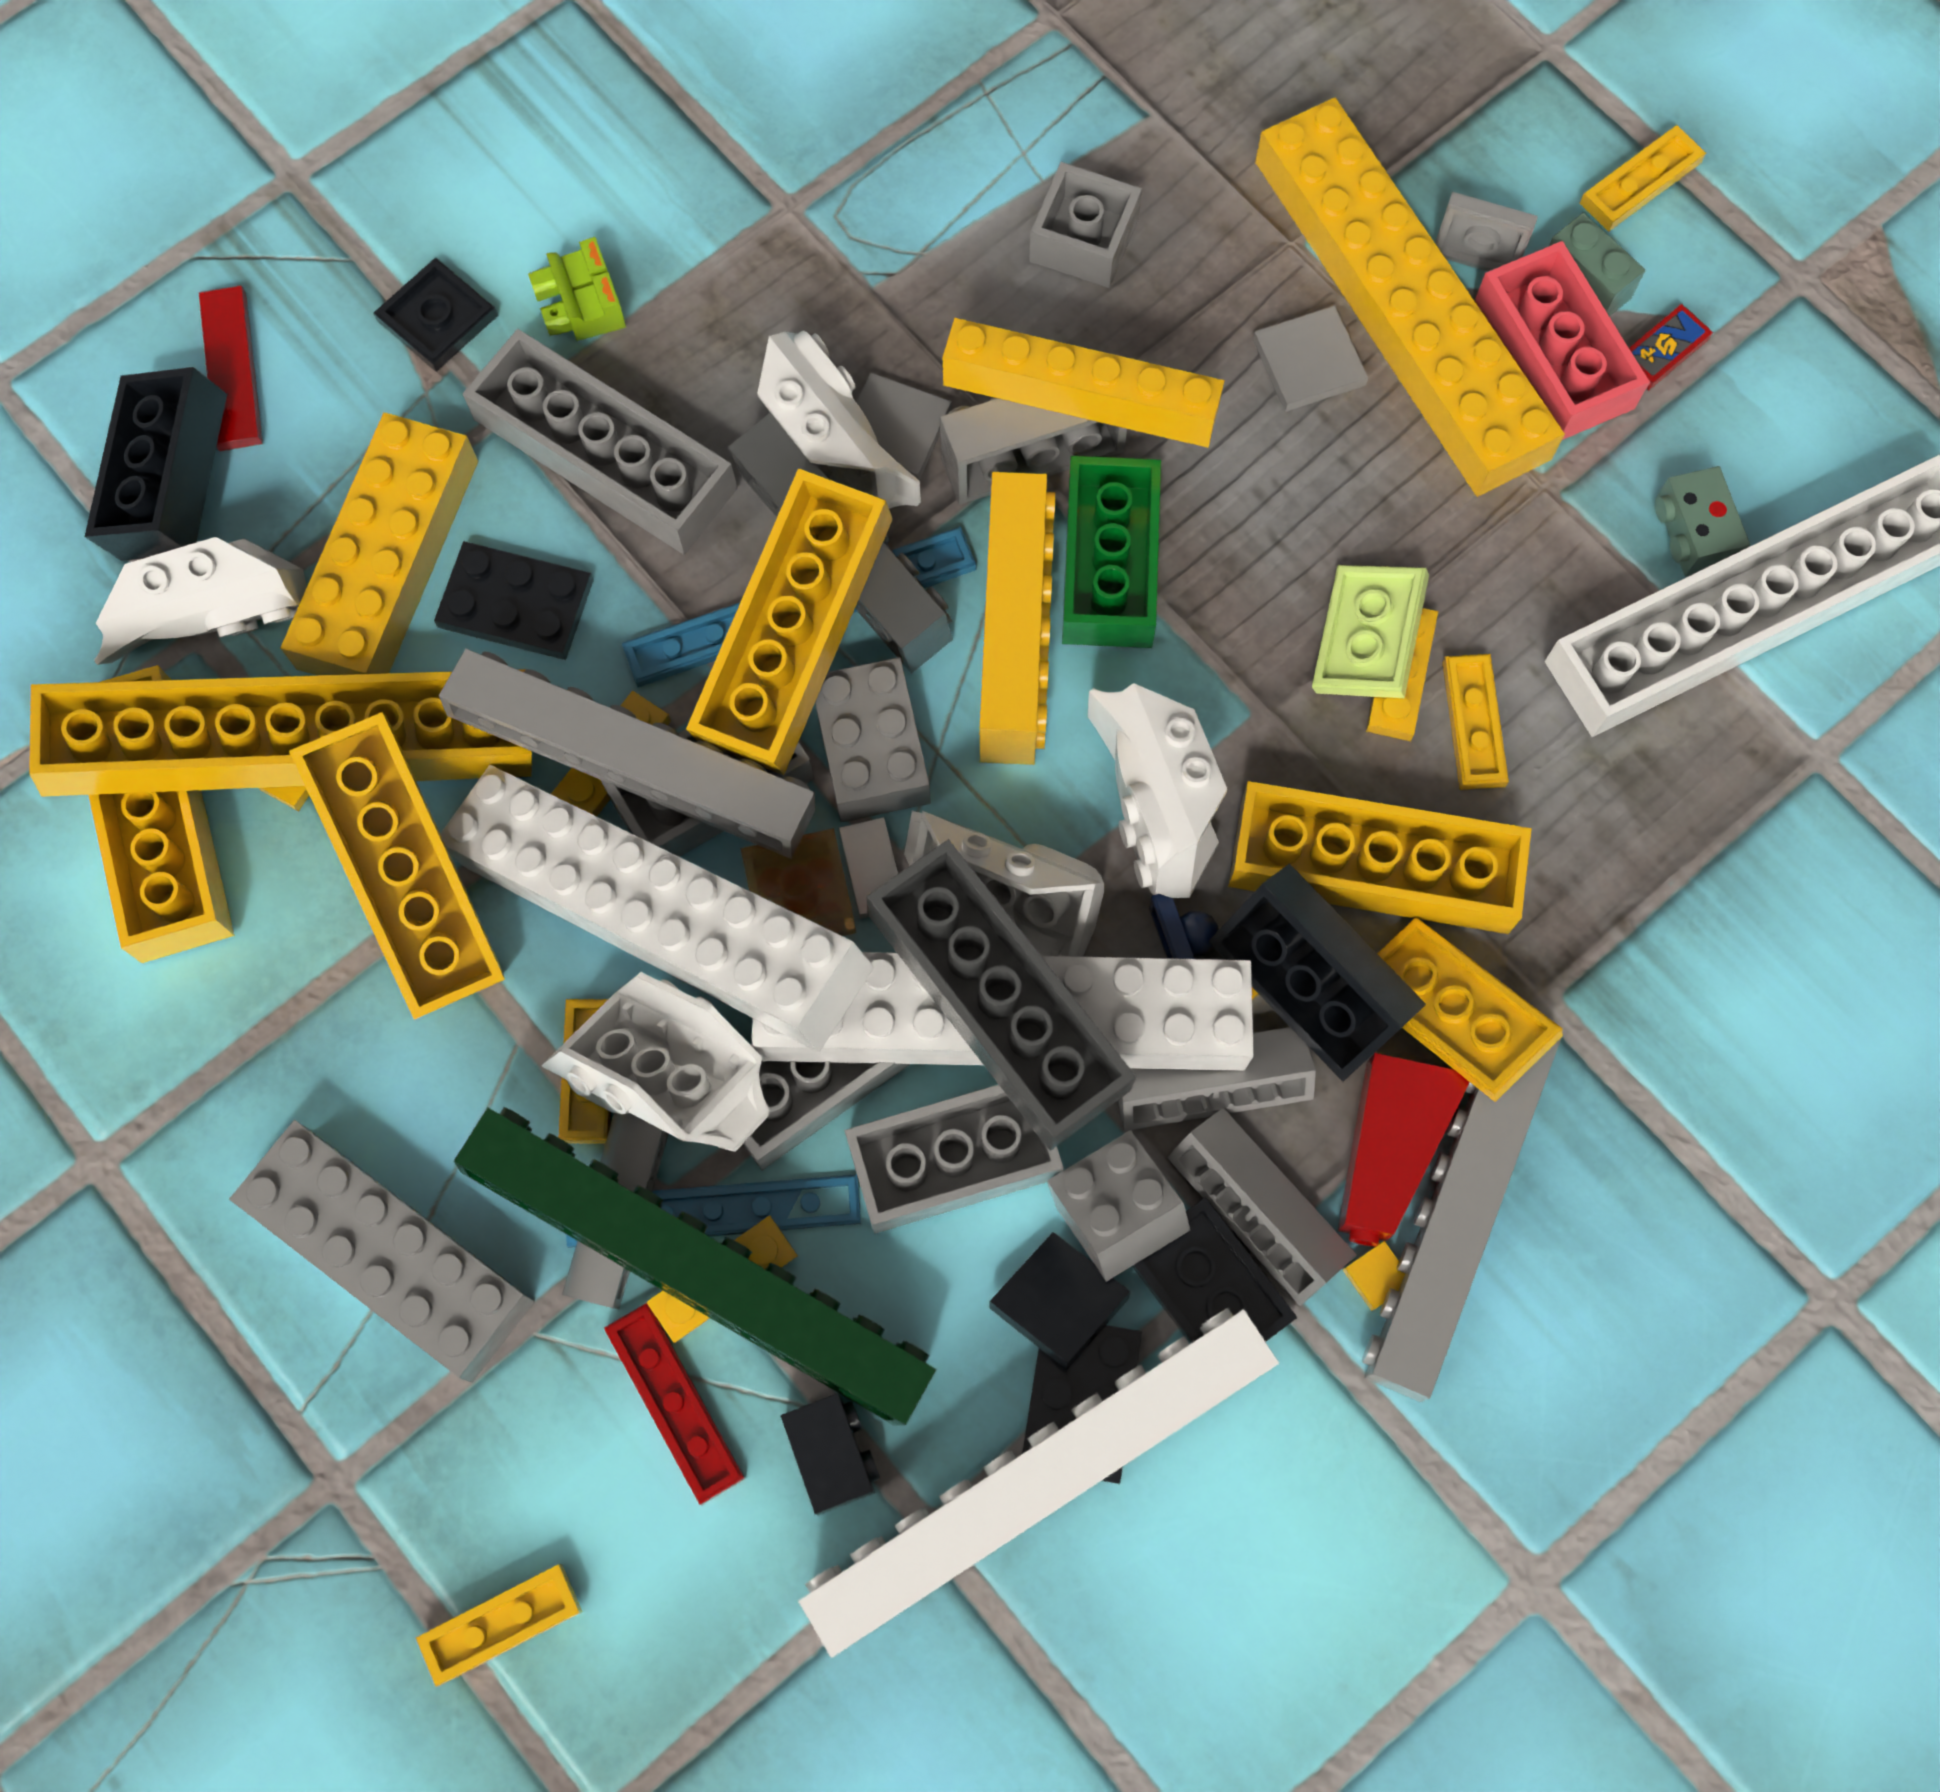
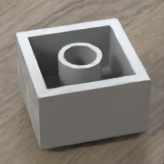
M1060 162L1030 231L1029 262L1110 288L1139 219L1142 188Z
M1131 1130L1047 1180L1057 1210L1106 1282L1190 1231L1183 1201Z

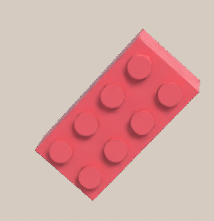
M1563 241L1485 273L1474 301L1565 433L1562 440L1636 408L1650 381Z

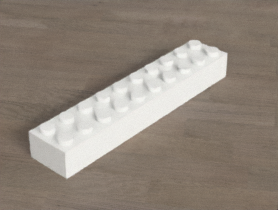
M1940 454L1559 639L1546 658L1545 664L1591 737L1939 567Z
M492 765L488 766L440 833L449 854L463 867L819 1053L874 969L853 941Z
M862 952L874 969L820 1053L753 1018L752 1047L762 1056V1061L983 1065L897 953ZM1042 956L1129 1068L1245 1071L1254 1057L1251 960Z
M1228 1308L1221 1311L1202 1324L1200 1329L1204 1336L1189 1344L1185 1336L1159 1352L1158 1358L1162 1363L1146 1373L1142 1365H1139L1116 1380L1115 1385L1119 1390L1117 1393L1104 1401L1096 1393L1073 1408L1071 1411L1076 1419L1059 1430L1054 1422L1050 1423L1028 1438L1032 1448L1016 1458L1013 1452L1009 1450L983 1467L988 1477L973 1486L969 1479H965L939 1496L944 1506L932 1514H929L926 1508L919 1509L897 1523L895 1527L900 1535L887 1543L882 1536L876 1537L851 1553L850 1556L855 1564L842 1572L839 1565H836L808 1581L805 1585L810 1593L798 1602L830 1657L836 1656L1278 1365V1360L1245 1310L1243 1309L1234 1316Z

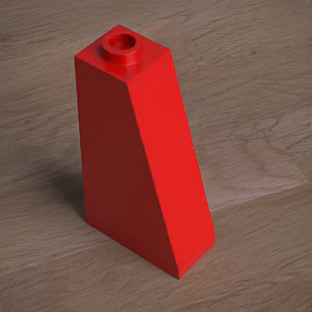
M1374 1053L1367 1062L1337 1229L1338 1232L1350 1234L1349 1241L1360 1245L1376 1247L1379 1245V1241L1386 1242L1395 1234L1470 1083L1457 1071Z

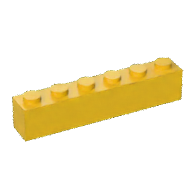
M955 317L942 357L943 386L1209 448L1225 381Z

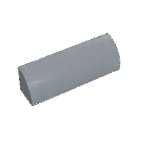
M1291 1027L1253 1033L1254 1057L1245 1071L1130 1068L1137 1078L1131 1091L1118 1100L1124 1131L1211 1117L1222 1108L1230 1114L1314 1100L1316 1069L1308 1045Z
M1224 1108L1191 1131L1168 1155V1160L1202 1198L1205 1197L1222 1220L1299 1306L1306 1302L1357 1255Z
M614 1113L600 1162L619 1174L617 1177L619 1179L618 1184L633 1192L635 1187L639 1185L652 1192L669 1133L631 1113ZM577 1241L562 1295L620 1309L630 1271Z

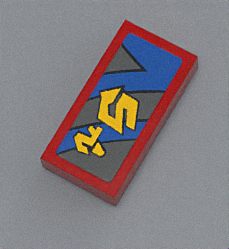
M1683 304L1679 305L1629 347L1650 381L1646 388L1648 391L1704 345L1713 334Z

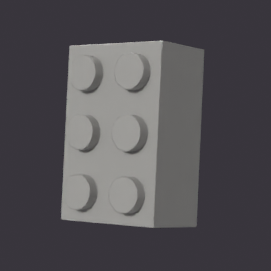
M901 658L828 672L815 701L840 822L931 804L930 784Z

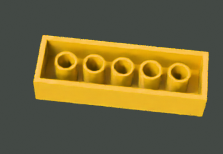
M383 412L280 647L296 670L316 676L390 673L479 462L466 435Z
M798 468L686 730L696 741L709 742L724 753L740 759L753 760L768 770L781 775L785 774L893 520L886 500Z
M992 472L979 729L980 763L1035 765V749H1045L1055 492H1046L1047 474Z
M159 665L100 682L171 679ZM201 790L89 795L121 949L139 962L145 963L235 936Z
M385 712L289 750L413 1019L415 1020L505 980L500 963Z
M1248 781L1241 800L1228 887L1256 891L1266 880L1290 863L1328 904L1409 918L1417 917L1426 921L1509 934L1522 919L1532 828Z

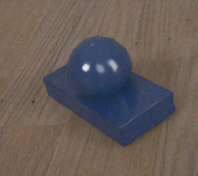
M1162 894L1151 896L1149 910L1167 959H1194L1195 956H1204L1213 951L1214 947L1209 943V940L1219 930V926L1211 915L1202 911H1189L1179 917L1173 898Z

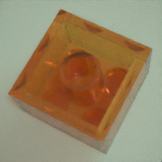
M834 828L804 834L792 859L759 845L740 848L750 892L840 936L857 933Z

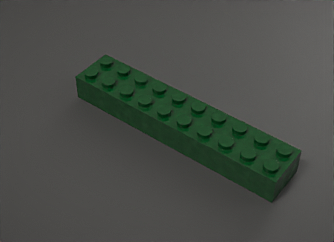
M487 1107L454 1159V1163L463 1175L894 1426L906 1425L937 1370L926 1363L929 1354L904 1340L901 1344L897 1342L896 1345L882 1338L885 1329L862 1315H858L857 1318L853 1317L852 1320L837 1311L841 1303L820 1290L814 1289L808 1295L793 1286L796 1277L785 1269L773 1263H770L764 1269L748 1260L752 1251L735 1240L725 1237L721 1244L707 1236L705 1232L708 1226L684 1211H681L678 1217L671 1215L661 1209L664 1200L646 1188L637 1185L632 1192L618 1184L619 1179L617 1177L619 1174L595 1159H592L589 1166L574 1158L576 1156L573 1153L575 1148L557 1136L548 1133L543 1140L531 1133L532 1128L529 1127L530 1122L516 1112L503 1107L501 1112L497 1113Z

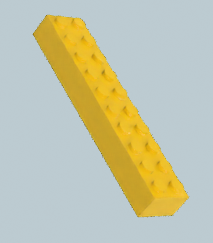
M1336 97L1261 131L1255 161L1256 165L1476 497L1551 461L1565 433Z
M452 671L31 684L29 774L41 797L305 786L289 750L381 712H385L416 781L480 779L489 765L514 777H532V751L448 717L439 694Z

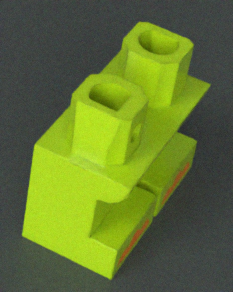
M595 236L580 241L581 250L560 256L557 253H547L550 265L528 274L537 302L558 295L561 296L562 301L540 308L549 336L573 331L576 341L627 328L619 300Z

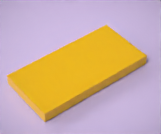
M1417 917L1377 953L1426 1003L1402 1028L1494 1102L1563 1037V1029Z

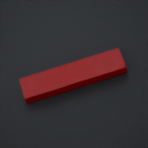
M242 285L199 292L207 378L227 393L216 448L220 452L263 444L246 292Z
M643 1304L604 1327L606 1334L699 1505H704L745 1480L744 1474L679 1356L648 1304Z

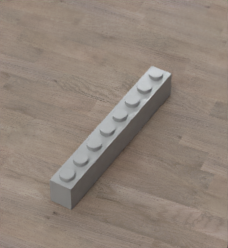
M465 648L439 694L448 717L792 859L815 812V792L811 791L809 786L799 779L789 776L782 779L767 773L762 765L753 760L742 758L738 761L723 755V752L718 747L709 742L699 740L697 743L689 741L680 737L678 732L663 723L651 725L638 720L631 711L622 706L611 705L610 708L593 701L589 694L578 688L568 687L566 690L551 684L541 673L530 669L522 672L512 668L502 658L490 652L478 654Z
M1561 1039L1496 1102L1472 1083H1469L1465 1092L1470 1093L1465 1110L1457 1108L1447 1131V1135L1454 1137L1448 1154L1440 1153L1431 1173L1430 1179L1437 1182L1432 1198L1424 1197L1417 1210L1414 1225L1419 1226L1420 1230L1414 1244L1407 1242L1399 1258L1397 1270L1405 1273L1399 1291L1392 1288L1388 1290L1379 1316L1386 1318L1380 1337L1373 1334L1366 1346L1362 1358V1363L1369 1365L1364 1377L1365 1379L1419 1402L1431 1398Z

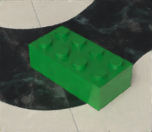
M1090 456L1070 457L1062 644L1152 648L1157 618L1161 460Z

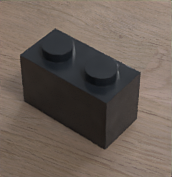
M836 1393L780 1415L815 1515L819 1516L875 1493L872 1482L880 1479L870 1449L861 1452L854 1433L863 1429L853 1401L843 1404L841 1396Z

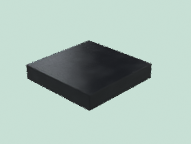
M436 257L373 313L377 322L435 372L498 317L496 308Z
M1052 1232L990 1300L989 1308L1067 1370L1128 1301L1130 1291L1114 1278L1106 1282L1092 1261Z

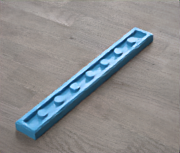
M961 527L892 550L896 557L903 553L913 563L919 572L917 579L923 588L976 570V563ZM740 603L622 643L637 687L715 661Z

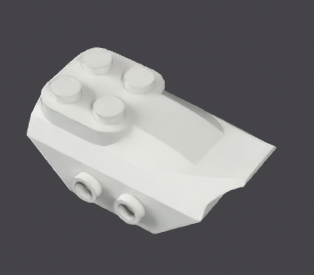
M804 330L799 333L781 332L769 336L757 394L810 463L827 465L832 472V476H830L832 481L886 500L889 509L901 505L918 506L921 502L920 481L878 444L869 421L853 399L851 391L855 390V384L852 377L843 366L836 368L828 358L829 352L822 339L815 333L810 336Z
M213 537L124 565L96 622V625L103 634L101 649L94 661L97 665L113 663L125 654L153 639L190 637L216 631L220 638L229 635L236 636L259 629L257 620L260 619L263 620L264 624L291 620L307 588L304 571L295 564L245 538L228 543L218 537Z
M1135 683L1120 692H1102L1093 688L1089 691L1088 718L1115 760L1116 782L1125 818L1119 821V831L1124 846L1126 848L1133 847L1137 860L1134 861V870L1141 888L1148 887L1153 895L1162 894L1170 898H1190L1218 847L1219 841L1211 820L1227 793L1226 784L1195 709Z
M912 810L904 852L909 866L949 839L1041 956L1083 957L1095 930L1104 894L1103 879L1095 868L1044 845L1029 844L1021 849L925 811L920 813Z
M642 972L618 989L541 1065L543 1068L566 1079L570 1088L576 1094L616 1114L631 1113L682 1141L708 1144L730 1151H737L768 1117L770 1111L764 1099L759 1078L762 1056L733 1028L710 1001L701 996L696 998L680 991L670 981L665 979L659 981Z

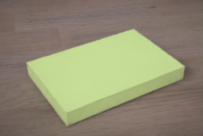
M1337 566L1312 683L1315 693L1405 698L1429 579V573L1426 568Z

